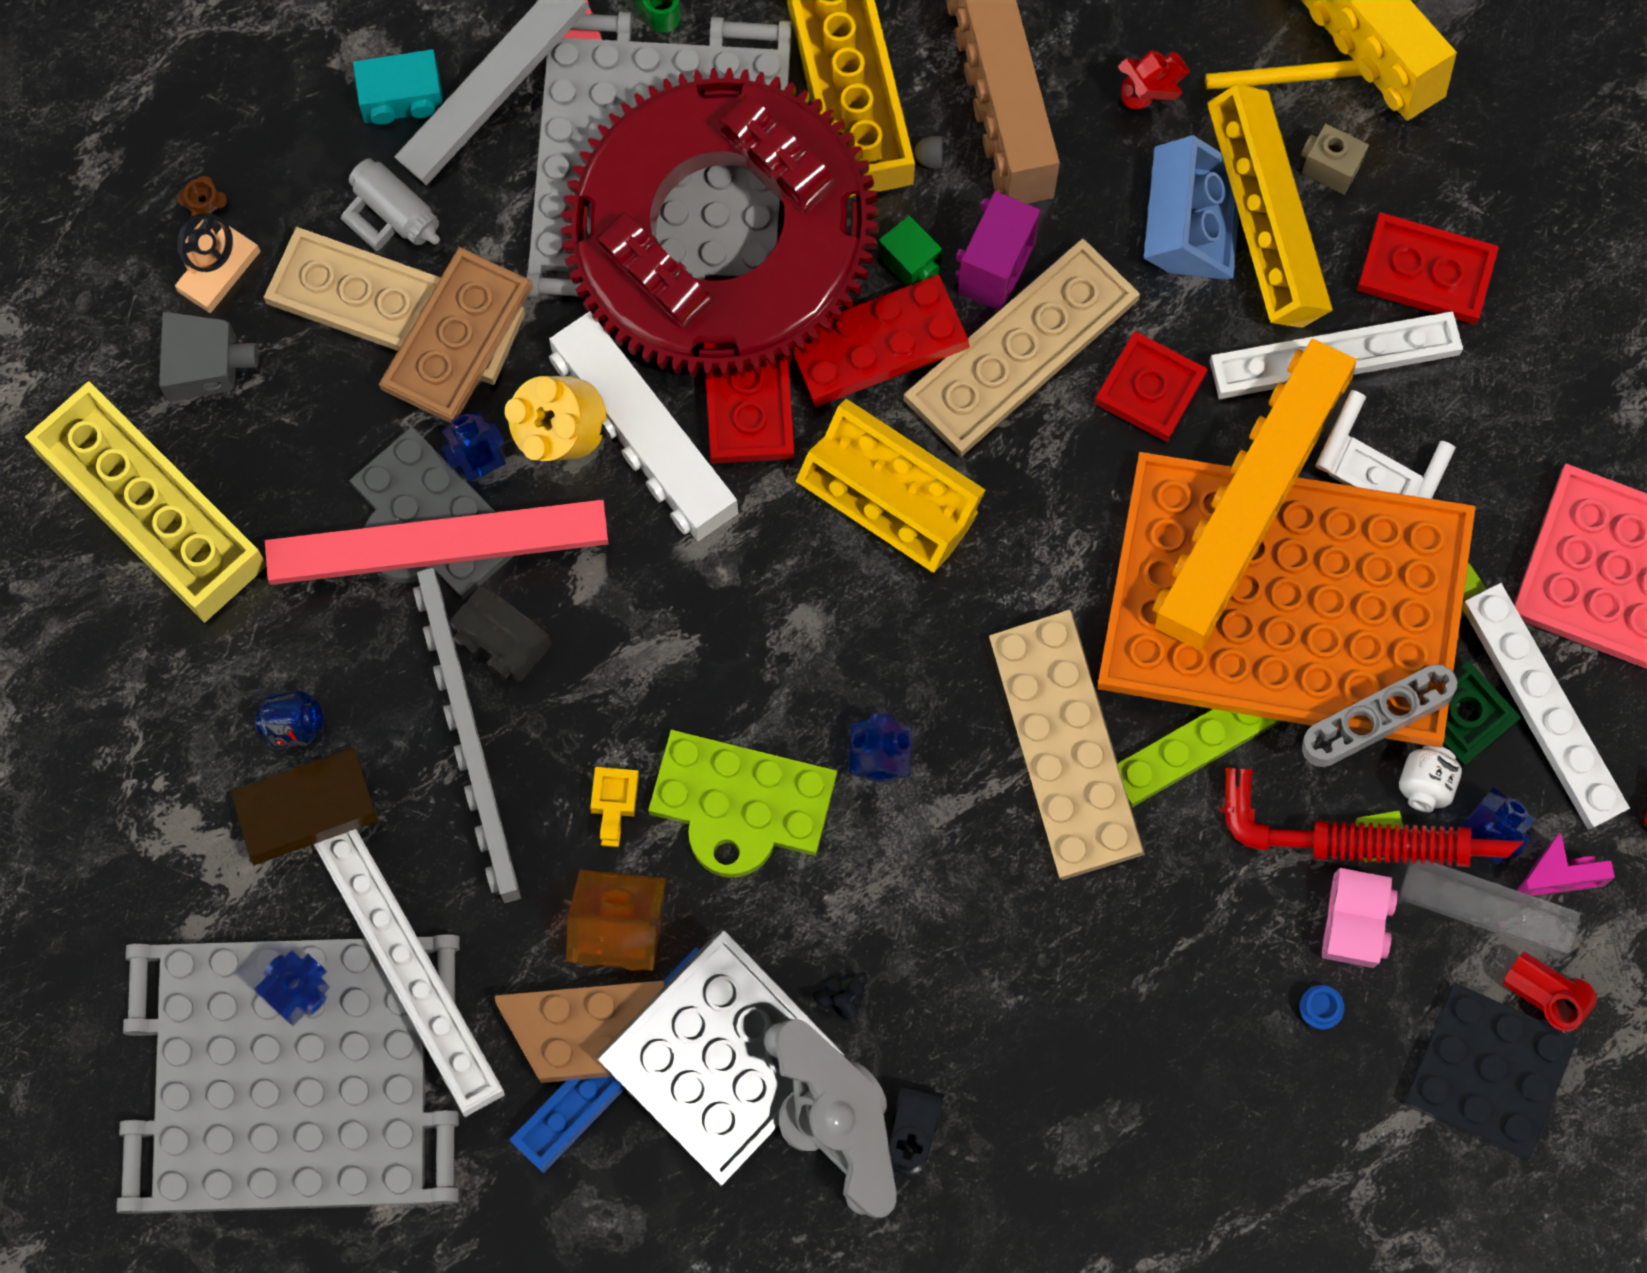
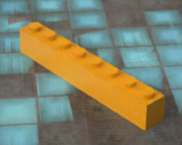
M1311 338L1305 351L1297 349L1287 369L1291 376L1286 384L1279 382L1275 387L1268 403L1273 408L1267 418L1262 416L1258 418L1249 439L1254 440L1248 452L1240 450L1232 465L1230 472L1235 474L1229 486L1221 484L1211 504V507L1215 508L1210 520L1202 518L1192 537V541L1196 545L1191 554L1183 553L1180 556L1172 573V576L1177 579L1170 590L1163 588L1158 595L1152 611L1157 613L1155 629L1202 651L1351 382L1357 363L1356 358Z

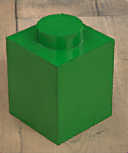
M909 215L879 239L878 258L908 287L938 275L941 270L942 248Z

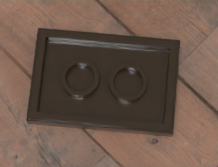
M354 747L231 791L248 855L253 866L378 821L359 757Z

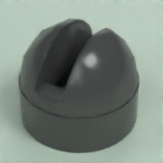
M928 136L922 138L916 144L914 150L917 162L929 169H942L943 137Z

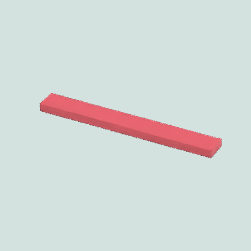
M597 500L265 540L268 581L270 585L607 545L609 542L604 501Z

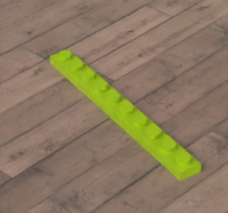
M1469 563L1467 566L1463 602L1487 590ZM1463 609L1461 611L1460 619L1466 616ZM1212 709L1119 762V770L1131 808L1282 721Z

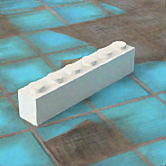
M589 311L549 338L553 353L549 356V359L561 376L568 374L571 377L585 380L598 390L606 408V422H602V430L610 439L617 437L625 448L621 452L632 469L636 471L641 468L649 478L646 481V485L658 502L666 500L674 511L670 515L678 529L684 535L690 532L696 541L699 542L738 514L737 499L608 333L604 332L598 321L595 322L592 317L593 314Z

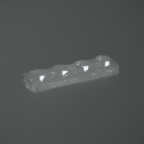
M1409 860L1397 898L1564 957L1570 953L1581 916L1580 912L1444 865L1439 866L1435 862L1434 865H1430V861H1426L1425 865H1421V860H1417L1416 864H1412V860Z

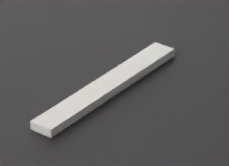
M355 829L313 844L464 1117L504 1096L505 1094L357 830Z

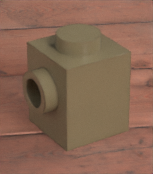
M1325 124L1318 137L1310 135L1300 156L1305 158L1306 162L1301 174L1345 195L1364 160L1369 144Z

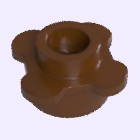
M201 176L190 181L184 190L179 192L178 202L181 206H186L192 212V216L200 213H211L217 208L225 207L227 197L223 192H218L215 189L210 177ZM204 196L206 197V200L204 202H200L199 198Z

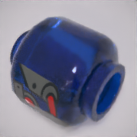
M289 691L272 693L263 700L261 709L256 712L255 726L257 732L263 735L266 742L274 748L307 746L315 739L316 734H319L322 730L323 713L319 702L313 700L307 692Z

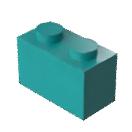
M433 49L353 62L359 106L365 123L387 124L397 118L410 116L426 118L432 116L444 104L439 70Z

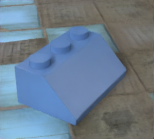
M1194 135L1155 146L1146 239L1144 243V259L1172 274L1225 280L1232 279L1234 277L1239 212L1222 153Z

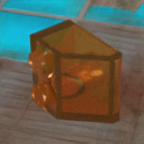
M580 870L568 914L566 962L581 963L585 966L624 967L632 971L642 969L654 970L660 940L666 878Z

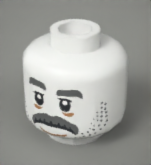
M1425 745L1422 749H1416L1408 755L1399 780V789L1409 799L1408 804L1414 809L1432 812L1434 808H1444L1452 803L1461 779L1462 768L1455 760L1456 756L1450 750L1444 747L1439 748Z

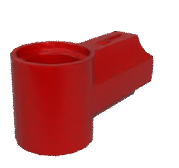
M1525 951L1522 952L1510 968L1503 982L1504 986L1543 1010L1547 1021L1560 1031L1577 1029L1592 1012L1597 1003L1596 993L1589 983L1577 978L1567 979ZM1564 999L1571 1001L1577 1010L1569 1008Z

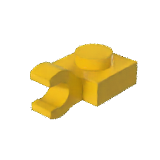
M595 767L590 809L591 813L603 814L600 831L602 846L619 847L621 817H635L639 781L638 770Z

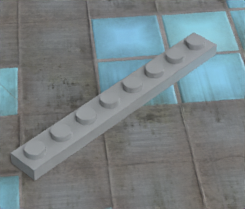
M434 568L417 572L420 586L413 588L419 612L427 611L430 625L423 627L429 651L437 650L440 665L433 666L439 691L446 689L448 691L451 704L443 706L450 731L457 729L461 744L454 746V751L460 771L468 769L471 785L464 786L470 811L478 810L482 825L475 827V832L481 852L489 850L493 866L485 868L488 883L492 893L500 892L504 903L519 900L521 895L439 581Z

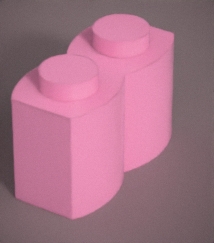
M1339 868L1334 873L1323 939L1322 958L1371 968L1377 966L1381 958L1387 959L1391 946V933L1385 932L1387 915H1394L1398 895L1397 890L1391 889L1392 878Z

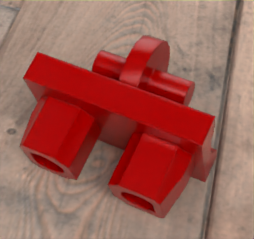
M1151 50L1141 60L1126 58L1118 65L1121 72L1129 75L1122 83L1121 98L1124 104L1132 109H1144L1151 104L1153 99L1175 101L1183 93L1177 83L1190 70L1178 53L1170 52L1164 58L1158 51Z

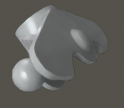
M791 1019L771 1026L765 1033V1048L771 1056L778 1058L781 1076L793 1079L794 1092L783 1101L779 1112V1126L782 1136L790 1146L801 1151H814L820 1148L846 1174L843 1195L846 1196L847 1204L852 1211L870 1217L889 1215L896 1204V1188L884 1120V1113L887 1108L886 1098L878 1081L859 1063L849 1062L803 1020Z

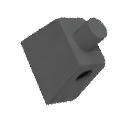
M170 312L162 313L159 387L167 401H178L231 391L235 387V368L258 367L259 352L257 343H236V335L230 322Z

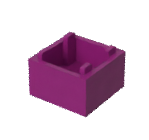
M995 191L991 200L983 199L980 209L985 212L967 250L959 249L956 255V260L961 262L960 270L956 271L954 280L959 282L958 294L1000 311L1006 306L1035 246L1041 210Z

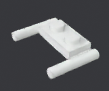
M1351 390L1315 467L1329 473L1328 476L1348 486L1432 499L1453 455L1455 446L1448 442L1440 441L1422 477L1349 436L1350 430L1366 399V396L1362 393Z

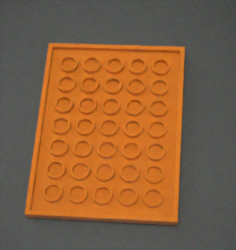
M1139 452L1097 689L1313 726L1425 667L1443 665L1453 672L1476 506L1297 477L1202 651L1155 629L1157 613L1152 611L1161 590L1163 588L1170 590L1177 579L1172 576V573L1180 556L1183 553L1190 555L1196 545L1192 541V537L1202 518L1210 520L1215 508L1211 507V504L1221 484L1229 486L1235 474L1230 472L1232 468L1230 466ZM1430 679L1427 689L1417 694L1420 705L1423 706L1421 703L1423 695L1432 690H1437L1441 695L1445 683H1435ZM1394 696L1386 701L1387 709L1396 716H1403L1410 712L1409 702L1401 696ZM1449 704L1385 738L1441 748L1444 743ZM1357 715L1348 721L1349 728L1353 733L1367 735L1373 730V725L1367 717Z

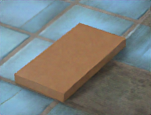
M459 247L380 381V389L454 425L532 290V281Z

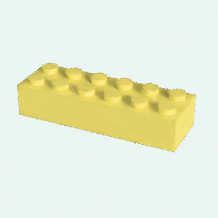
M89 381L25 436L37 455L204 623L267 567L259 550Z

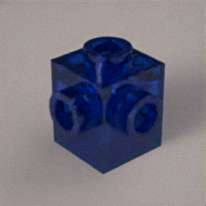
M479 412L473 415L464 414L458 416L450 422V426L441 429L447 444L441 446V450L450 468L459 467L468 482L506 464L499 446L505 444L494 421L487 424Z
M886 713L869 715V720L851 724L849 774L879 783L911 776L912 726L895 721V716Z
M1493 787L1461 827H1472V839L1525 841L1511 854L1516 858L1532 839L1526 832L1535 819L1528 814L1527 809L1519 801L1507 798ZM1484 857L1491 859L1497 865L1505 859L1500 857Z
M291 950L286 956L283 954L277 956L266 967L264 971L266 977L254 990L293 1027L305 1014L311 1016L321 1008L327 999L325 993L330 987L322 979V976L327 971L310 954L301 959Z

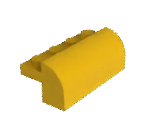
M845 399L838 406L825 437L809 450L796 479L797 483L933 573L951 555L978 514L976 509L986 491L848 399Z

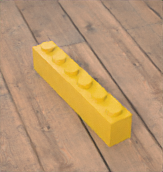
M1235 84L1209 101L1207 105L1270 323L1303 328L1333 311L1269 93L1266 90Z

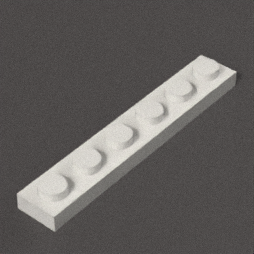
M1452 311L1211 355L1209 362L1218 398L1223 399L1275 389L1279 382L1286 384L1291 376L1287 369L1297 349L1305 351L1311 338L1356 358L1357 363L1354 375L1459 356L1463 347Z
M1502 583L1463 602L1462 609L1586 828L1590 830L1630 809Z

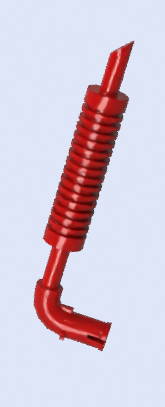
M1225 768V807H1220V811L1225 813L1226 825L1233 837L1244 846L1257 850L1269 851V846L1314 848V859L1328 860V856H1332V860H1337V856H1341V861H1345L1346 857H1349L1350 861H1354L1355 857H1358V861L1363 862L1365 857L1367 862H1372V858H1376L1377 863H1381V858H1385V863H1390V859H1394V863L1399 864V859H1403V864H1408V860H1412V864H1416L1417 860H1421V865H1425L1426 861H1430V865H1434L1435 861H1439V866H1443V861H1446L1448 866H1452V862H1457L1459 867H1470L1471 856L1507 858L1525 842L1472 839V827H1458V831H1454V827L1449 826V831H1445V826H1440V830H1436V826H1431V830H1427V825H1422L1421 830L1418 829V825H1413V829H1409L1408 824H1404V829H1400V824H1395V828H1391V824H1386V828H1382V823H1378L1377 827H1374L1373 823H1369L1368 827H1365V823L1360 822V826L1357 827L1356 822H1351V826H1347V822L1342 821V826H1338V821H1333V825H1330L1329 821L1316 820L1315 831L1270 829L1268 824H1258L1255 822V809H1251L1253 770L1240 769V786L1238 787V769Z

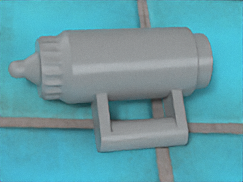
M365 159L354 168L350 174L349 183L353 186V192L357 197L343 212L341 220L375 251L380 250L395 232L416 245H421L426 241H430L432 244L439 243L440 238L436 234L439 221L432 213L431 208L381 162ZM366 205L387 223L380 232L359 214Z

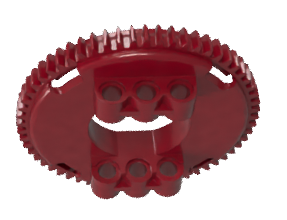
M711 68L709 79L703 80L699 70H695L694 81L689 83L683 73L679 74L678 86L672 87V84L666 78L663 79L664 91L658 93L650 85L648 86L650 98L644 100L638 93L634 94L637 106L631 108L623 102L621 107L625 114L624 116L619 118L617 115L610 113L608 116L613 126L610 129L602 125L597 127L603 138L600 141L588 138L587 141L593 149L592 154L583 151L579 153L581 160L586 164L585 167H572L574 174L580 180L567 181L569 190L575 193V195L563 197L565 205L573 210L561 212V217L565 223L572 224L561 228L563 237L572 239L562 243V248L566 254H574L564 260L569 269H576L569 274V277L574 284H580L575 290L581 299L587 298L583 302L586 310L590 312L595 311L592 316L595 322L598 321L600 324L606 322L603 327L606 334L608 333L611 336L617 332L615 341L620 347L629 342L628 350L633 356L643 349L642 358L644 362L649 364L657 355V365L662 370L665 369L671 360L672 368L677 375L680 374L684 364L688 365L689 373L693 378L696 377L699 367H704L705 374L710 380L713 377L714 368H720L725 379L729 378L730 368L736 367L740 376L744 377L745 366L751 364L755 371L760 374L762 361L768 360L772 368L776 369V356L782 354L788 362H791L790 349L797 347L798 350L805 354L807 351L804 341L807 338L819 344L818 329L822 328L826 332L832 333V327L828 321L830 317L843 321V314L839 306L853 307V301L848 292L861 294V285L855 279L868 280V271L861 265H873V255L865 250L877 248L876 239L869 235L878 234L879 232L878 223L871 221L879 216L878 207L871 205L878 200L876 191L868 190L874 187L873 176L865 175L869 172V164L867 160L859 161L863 157L861 146L852 147L855 144L853 133L842 136L846 129L844 121L840 120L832 124L835 120L832 109L820 114L823 110V104L819 98L809 105L810 96L806 89L796 97L794 83L790 82L784 90H781L780 78L776 76L770 85H767L764 72H760L755 81H751L748 69L743 70L740 79H735L732 68L727 69L725 78H719L716 69ZM722 165L745 168L750 170L784 204V224L779 241L771 254L758 267L742 276L720 281L694 278L681 262L677 263L661 247L656 239L657 219L661 206L670 191L680 181L696 171ZM851 194H856L857 202H851L852 231L851 236L846 234V200ZM591 203V237L588 239L587 219ZM699 342H733L738 346L740 356H736L734 349H699V357H695L692 349Z

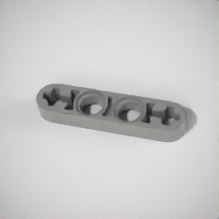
M1443 665L1425 667L1314 724L1307 730L1303 739L1302 752L1304 757L1315 766L1326 767L1445 707L1451 702L1457 689L1455 674ZM1430 679L1435 683L1444 682L1445 686L1442 694L1440 695L1437 690L1424 694L1421 700L1423 706H1421L1417 694L1427 689ZM1401 696L1409 702L1410 712L1403 716H1396L1387 709L1386 701L1391 697ZM1357 715L1367 717L1373 725V730L1367 735H1357L1350 730L1348 721ZM1338 725L1342 737L1331 743L1330 753H1326L1322 748L1315 750L1313 747L1316 737H1320L1323 742L1336 737L1338 729L1335 726Z

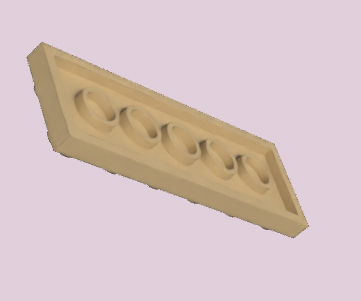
M296 227L263 298L268 305L399 351L441 278ZM521 307L480 378L481 381L492 385L495 384L525 316L524 307Z
M1082 238L968 338L969 349L946 357L904 394L903 400L961 458L1139 300L1140 293Z
M1071 610L990 635L989 638L1059 878L1065 880L1145 855Z

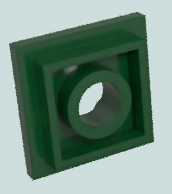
M1469 660L1454 672L1457 679V689L1449 703L1443 743L1446 749L1454 753L1456 760L1463 767L1521 718ZM1462 702L1472 704L1478 713L1477 720H1463L1457 713V704Z

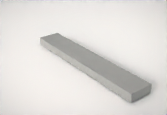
M538 0L397 153L395 158L422 183L427 185L590 8L585 0Z

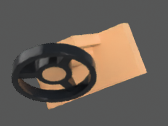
M210 213L196 214L184 223L179 232L178 252L187 271L176 283L175 287L180 294L211 313L257 257L260 249L257 244L231 228L221 217ZM201 220V222L196 226V228H195V229L190 233V235L187 237V234H188L189 230L191 229V227H192L195 223H197L198 221ZM213 220H216L222 227L216 235L212 229Z

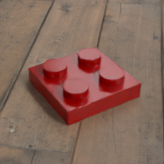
M1134 331L1097 394L1094 404L1168 442L1206 376L1208 369Z

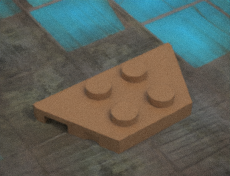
M664 981L496 995L495 1003L541 1083L613 1077L595 1057L666 984Z

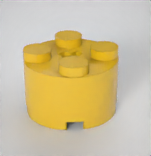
M540 376L532 378L520 386L513 398L505 406V417L509 421V428L514 442L527 458L539 461L572 460L589 455L600 444L603 436L600 435L602 422H606V408L598 390L585 380L571 376Z

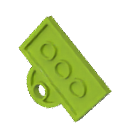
M671 730L648 812L649 815L689 824V840L692 852L705 869L722 877H742L755 872L763 866L770 857L774 846L813 856L817 855L837 778V771ZM730 843L738 848L739 857L734 863L723 865L715 859V850L721 844Z

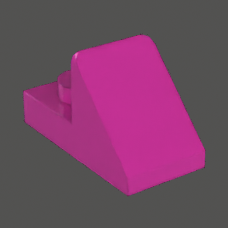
M1559 833L1548 844L1517 889L1518 896L1523 898L1604 887L1615 878L1612 862H1597L1596 857L1588 856L1571 860L1570 866H1568L1562 835Z

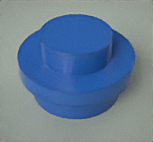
M1317 985L1311 987L1303 994L1299 1005L1300 1014L1303 1020L1312 1028L1319 1030L1330 1029L1342 1019L1344 1002L1341 995L1332 987Z

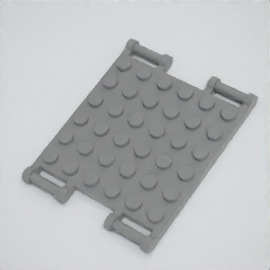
M619 12L618 16L584 14L571 28L573 30L618 32L617 41L562 38L547 54L527 279L532 281L533 288L528 297L539 298L540 294L578 296L575 289L580 284H574L571 279L542 278V271L573 272L576 270L569 269L564 260L574 254H566L562 248V243L572 239L563 237L561 228L572 224L565 223L561 217V212L573 210L565 205L563 197L575 195V193L569 190L567 181L580 180L574 174L572 167H585L586 164L581 160L579 153L583 151L592 154L593 149L587 141L588 138L600 141L603 137L597 127L602 125L610 129L613 126L608 115L612 113L619 118L624 116L625 114L621 107L623 102L631 108L637 106L634 97L636 93L641 95L644 100L650 98L648 88L650 85L658 93L664 91L663 79L667 78L672 87L679 85V74L683 73L688 83L693 82L695 70H699L703 80L709 79L711 68L716 69L719 78H725L727 69L732 68L735 79H740L743 70L748 69L751 81H755L758 74L764 72L767 85H770L771 81L778 76L781 81V90H784L789 80L792 21H780L778 25L724 22V17H711L709 46L631 42L632 12ZM723 38L778 41V50L723 47ZM726 165L704 168L680 181L665 198L657 219L656 239L661 247L677 263L681 262L686 267L692 277L715 281L733 279L758 267L775 248L778 240L780 199L748 169ZM591 203L587 219L588 239L591 237Z
M457 935L417 937L426 953H438L437 973L455 1004V952L459 951L460 937ZM366 939L170 945L130 944L126 946V960L130 961L128 1019L123 1020V1034L133 1036L158 1035L155 1121L127 1120L120 1122L119 1136L124 1137L122 1198H117V1213L139 1214L458 1203L459 1188H454V1127L459 1126V1112L435 1111L425 1113V1045ZM148 961H160L158 1019H146ZM425 1128H436V1188L424 1189ZM142 1137H154L152 1197L140 1198Z

